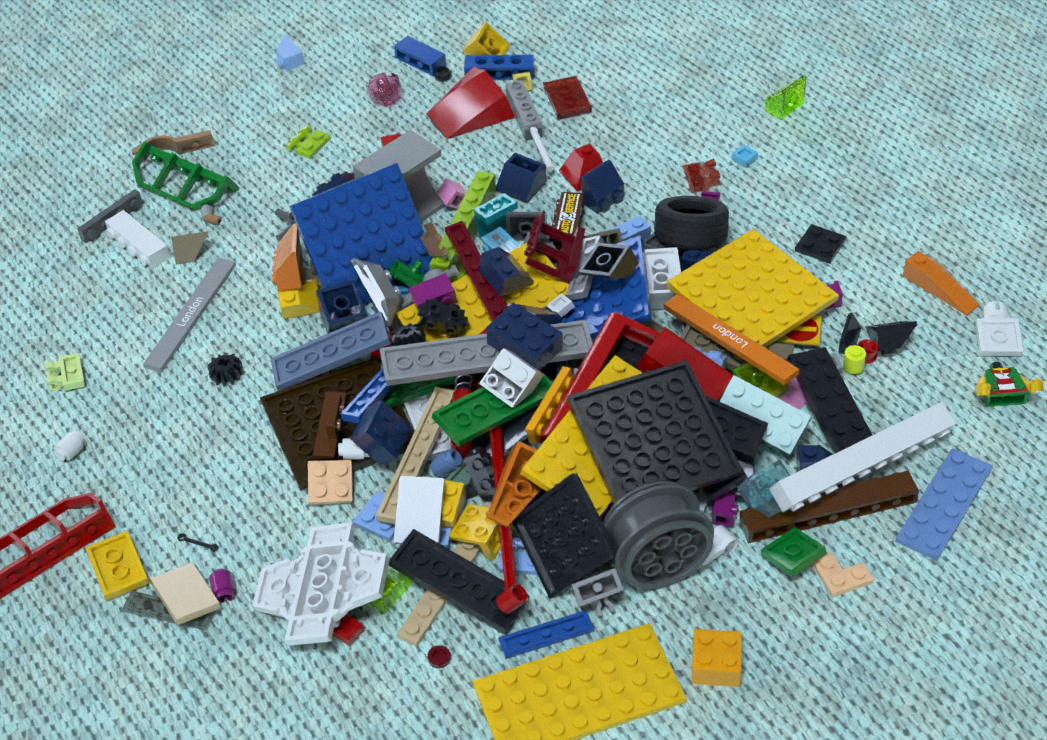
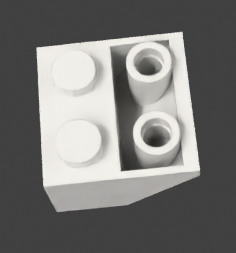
M503 348L479 384L514 408L534 391L544 374L512 351Z

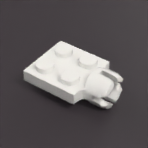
M995 301L986 304L983 309L984 318L976 319L975 323L979 355L1022 356L1023 346L1019 319L1010 318L1008 307L1003 302H998L999 310H996Z

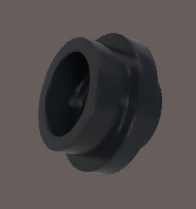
M440 66L436 69L434 76L438 81H447L451 78L452 74L448 67Z

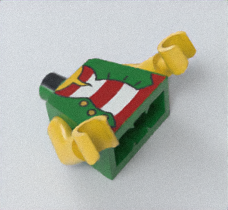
M993 362L989 366L990 369L985 370L984 377L979 379L974 389L977 396H984L985 407L1026 404L1028 393L1044 391V386L1041 379L1028 381L1018 373L1016 368H1003L1001 362Z

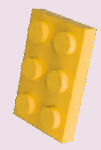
M128 530L85 547L106 601L150 584Z

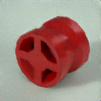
M869 339L861 340L857 346L862 347L866 351L865 364L875 362L878 352L877 343Z

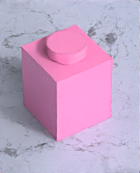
M447 178L437 191V195L446 206L457 210L466 194L465 189L460 183Z

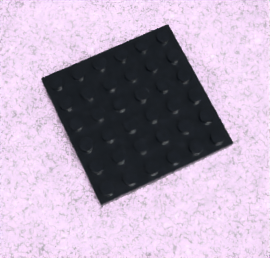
M687 360L571 394L566 398L614 504L627 493L649 483L661 481L674 482L693 491L740 476L743 472Z

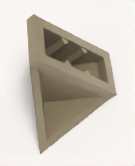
M209 231L171 237L176 265L195 262Z

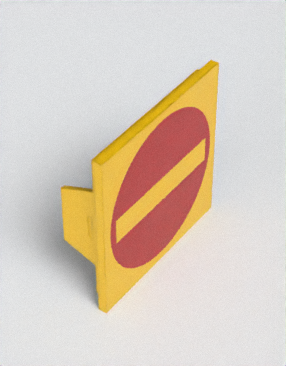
M821 315L813 316L778 339V343L820 346Z

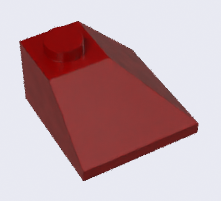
M589 143L574 149L559 169V172L578 192L582 190L581 177L602 164L603 161L599 152Z

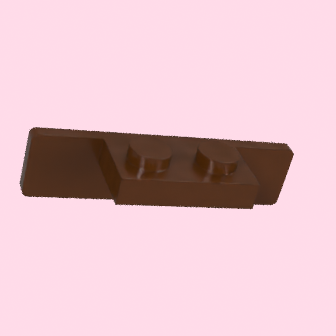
M328 391L325 394L313 451L315 459L335 458L339 433L343 428L341 412L346 408V392Z

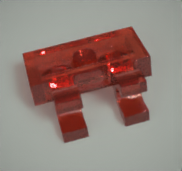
M714 159L706 161L704 165H701V162L683 165V172L691 193L709 191V187L721 185L719 181L720 173L715 170L716 162Z

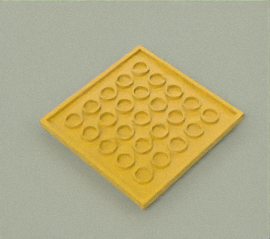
M754 229L669 279L666 285L676 295H681L765 348L838 301L839 294Z

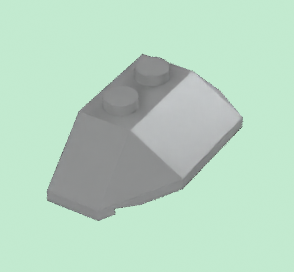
M355 258L351 259V263L378 311H381L384 315L387 327L390 332L393 331L398 319L396 314L402 306V302L399 299L402 294L397 285L393 287L390 283L393 278L388 269L383 270L379 264Z

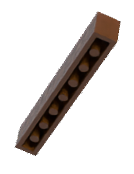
M909 471L895 472L891 475L874 477L870 480L853 482L844 487H838L837 490L828 495L823 492L820 494L821 498L812 503H809L808 500L803 502L804 506L794 512L791 509L782 512L777 502L749 507L740 511L739 524L749 544L782 536L794 527L802 531L917 503L919 489Z

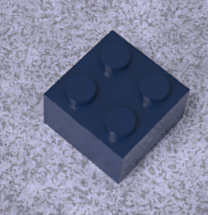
M380 401L366 408L350 440L382 466L398 458L412 426L384 401Z

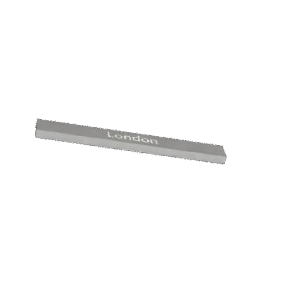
M217 258L143 363L144 368L162 373L235 268V261Z

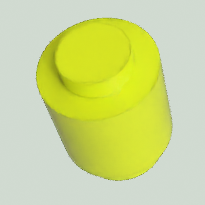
M853 345L845 350L843 368L849 374H858L864 369L866 351L862 347Z

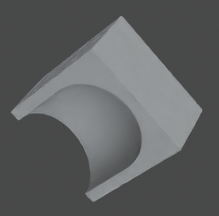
M409 130L353 165L354 177L357 179L391 164L398 163L420 222H423L446 206L437 195L425 171L426 165L442 156L441 150L412 130Z

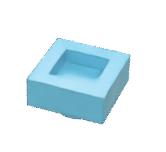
M746 145L741 146L732 153V159L745 167L758 158V152Z

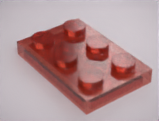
M577 76L543 83V89L558 120L592 112V106Z

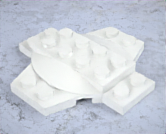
M352 522L311 527L307 546L300 550L302 554L296 560L290 562L289 559H285L262 568L252 606L258 612L281 616L286 619L288 627L284 641L288 646L330 642L334 627H339L340 619L351 609L382 598L390 559L383 553L367 550L359 552L352 544L355 526Z

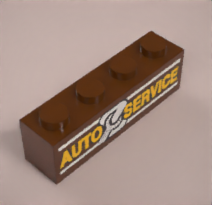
M561 192V197L556 202L552 227L572 236L574 235L578 226L581 227L584 211V193ZM549 236V240L553 242L556 249L561 250L562 242Z

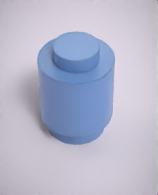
M455 449L446 450L432 460V472L440 478L447 477L462 464V455Z

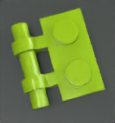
M307 125L305 128H301L298 131V135L292 137L285 147L288 151L297 148L295 150L296 154L311 159L331 140V135L317 129L310 133L312 128Z

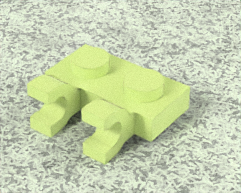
M79 353L60 356L57 362H45L50 392L60 390L63 386L64 390L85 387Z

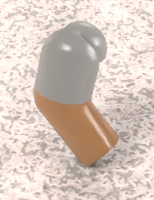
M203 205L200 210L203 221L219 225L222 218L213 215V207L211 205Z

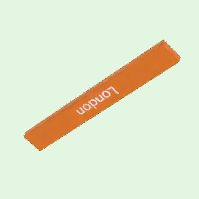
M677 294L663 304L664 310L783 385H786L799 375L797 367L681 295Z

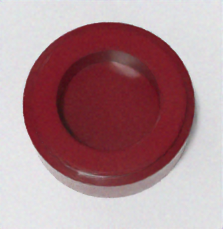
M442 645L432 647L427 654L428 663L437 669L446 667L451 661L450 650Z

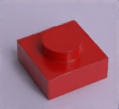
M346 614L340 619L339 627H334L332 636L350 646L363 632L364 625Z

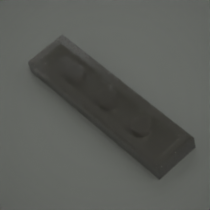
M131 591L122 608L125 613L176 624L158 596ZM216 611L179 625L207 631Z

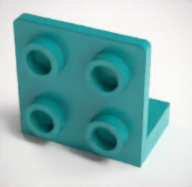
M503 193L473 209L479 239L498 227L506 228V212L518 209L517 201Z

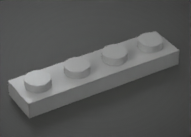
M601 235L583 239L577 269L570 280L566 293L567 298L570 300L582 299L588 296L593 276L579 275L578 271L597 242H604Z

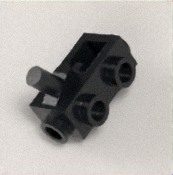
M432 298L430 300L426 299L424 304H420L417 312L420 320L417 324L422 328L427 327L444 331L447 334L458 335L462 328L465 329L468 317L464 316L465 310L460 309L459 305L441 304L440 300Z
M481 445L475 446L468 450L469 453L464 458L471 475L470 482L472 484L466 491L467 498L471 499L478 492L480 498L488 496L490 499L495 494L492 456L489 452L487 453L485 447L481 448Z

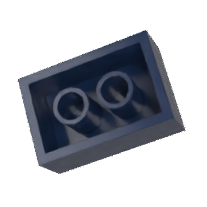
M514 302L487 326L488 345L499 352L503 348L512 351L539 371L562 350L563 333Z

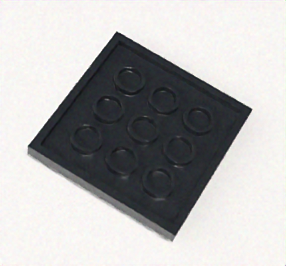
M578 473L570 474L521 511L512 521L550 599L571 588V584L584 579L615 557L617 553Z

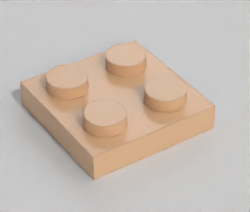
M351 460L308 461L309 505L352 503Z

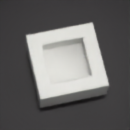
M562 293L547 305L549 311H555L561 317L575 307L572 301Z

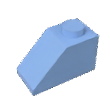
M287 35L284 36L276 50V63L279 68L282 67L285 71L303 65L304 61L301 50Z

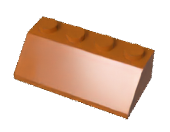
M296 223L277 244V251H274L272 281L273 285L277 284L278 291L302 288L303 255Z

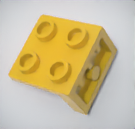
M468 504L450 532L449 538L455 541L479 544L485 558L494 561L501 550L499 524L486 518L490 507Z

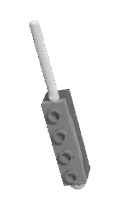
M523 80L506 83V96L525 141L534 139L549 172L553 171L554 166L541 140L543 137L542 121Z

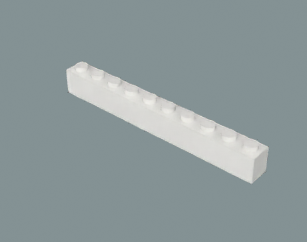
M940 402L778 481L769 490L782 512L789 509L794 512L804 506L803 502L808 500L809 503H812L822 497L821 493L825 492L828 495L838 489L837 485L842 483L844 487L853 482L855 476L858 475L859 478H862L871 473V468L875 467L878 470L888 464L887 460L891 459L894 462L904 456L903 452L907 451L910 454L920 448L919 444L922 443L923 446H926L935 441V436L938 435L939 439L951 432L949 428L956 423L944 403Z

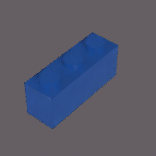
M406 36L394 45L396 59L431 76H434L438 67L446 66V56L444 53L409 36Z

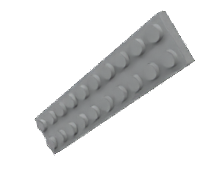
M586 320L551 324V326L563 333L562 350L548 363L585 358L593 344ZM487 333L380 348L386 386L487 372L500 353L487 344Z

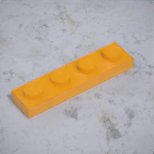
M562 367L526 426L525 430L529 443L537 445L540 441L539 437L573 379L571 368Z

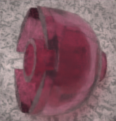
M380 73L371 77L368 80L369 84H366L370 99L379 105L389 106L400 97L402 90L398 75L391 73V76L386 75V73Z

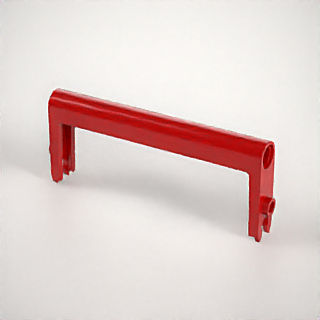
M611 313L539 437L540 442L543 444L570 411L566 401L567 396L588 389L603 370L621 337L650 348L660 332L619 313Z

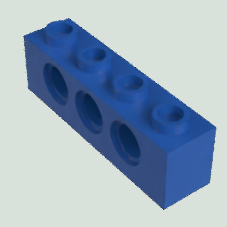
M465 55L464 76L474 67L485 70L493 80H513V74L530 72L531 80H534V55Z

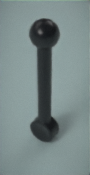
M184 533L177 536L178 541H187L209 548L212 552L218 550L216 543L208 544L186 537Z

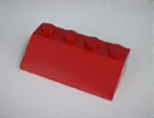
M664 327L636 367L645 373L647 370L652 371L687 360L704 394L718 401L729 385L733 375Z

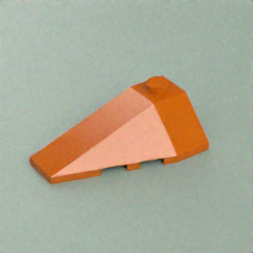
M917 251L905 261L903 277L966 316L980 305L943 264L930 256Z

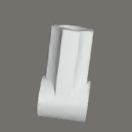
M720 525L714 529L712 550L702 564L703 566L721 554L727 555V552L732 548L734 550L737 548L739 540L724 526Z

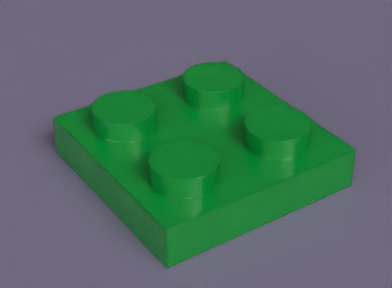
M795 527L761 549L763 558L791 577L827 554L824 545Z

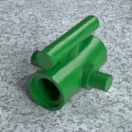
M417 259L414 264L408 266L396 260L390 267L389 273L393 279L399 281V286L408 285L412 287L423 282L424 274L421 273V267L424 263Z

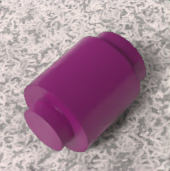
M225 569L215 570L209 576L212 593L219 604L224 603L225 597L229 601L234 600L236 590L231 572Z

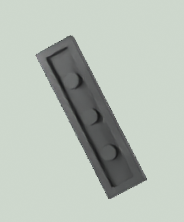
M136 189L132 190L78 227L81 241L88 243L96 239L99 234L107 229L105 221L124 210L130 214L132 211L138 210L143 205L140 192Z

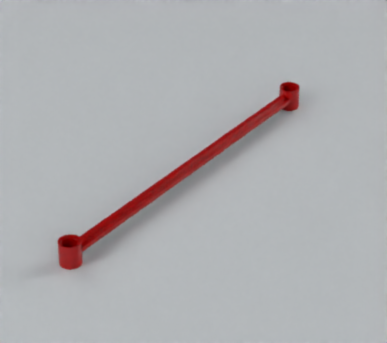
M487 327L480 334H486ZM501 425L489 431L495 491L505 466ZM511 523L507 528L499 524L505 591L498 595L496 599L498 607L508 614L528 600L526 590L520 584H517Z

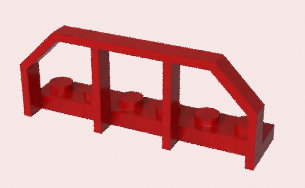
M91 492L65 498L0 537V551L13 543L25 553L24 556L0 570V598L116 527L102 500ZM91 504L99 508V510L68 529L55 518L68 509ZM47 522L61 532L32 551L21 540L22 537Z

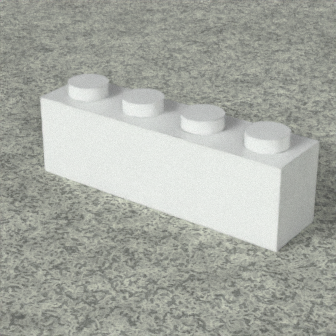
M124 210L105 221L106 233L109 238H115L120 247H126L131 256H137L143 266L148 265L153 269L170 258L167 245Z

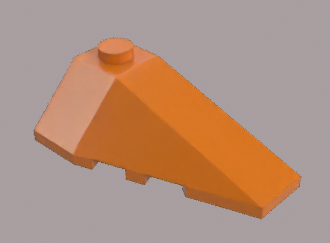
M520 441L512 448L500 476L486 517L487 519L507 528L542 489L520 474L521 469L537 451L536 449Z

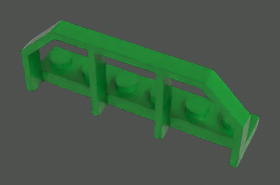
M145 140L132 161L136 184L192 210H200L205 204L213 205L218 203L224 192L232 191L236 193L240 188L227 175H219L203 168L198 163L194 164L179 158L173 152L170 154L151 146ZM147 153L151 155L150 159L157 163H160V161L164 162V166L152 186L143 183L140 164ZM174 167H177V170L182 174L187 175V173H190L177 197L160 190ZM204 179L208 185L213 187L215 184L218 185L215 193L208 198L193 204L185 201L196 180Z

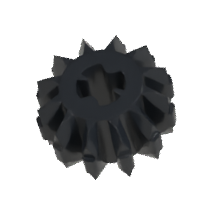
M409 323L401 328H396V331L391 333L392 346L426 341L425 332L418 324L412 325Z
M227 352L222 356L218 354V357L211 358V363L208 364L209 377L216 385L221 382L224 387L227 382L233 385V380L240 381V375H243L242 362L235 354L228 355Z

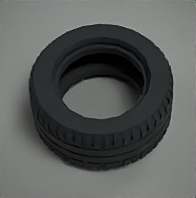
M676 196L663 199L655 208L654 234L665 245L681 249H709L720 246L727 239L729 210L720 201L699 196Z

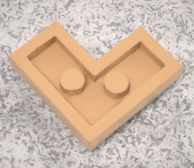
M830 552L812 563L832 598L874 583L872 575L863 562L842 569L833 553Z

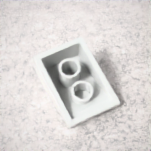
M677 247L644 250L651 309H664L663 304L676 295L666 285L669 279L681 273Z

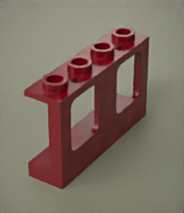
M543 210L540 217L536 215L532 223L530 237L524 255L527 256L525 264L569 283L577 269L585 229L578 226L573 236L543 223L545 215ZM540 232L561 241V250L538 241ZM534 251L557 261L556 269L532 259Z

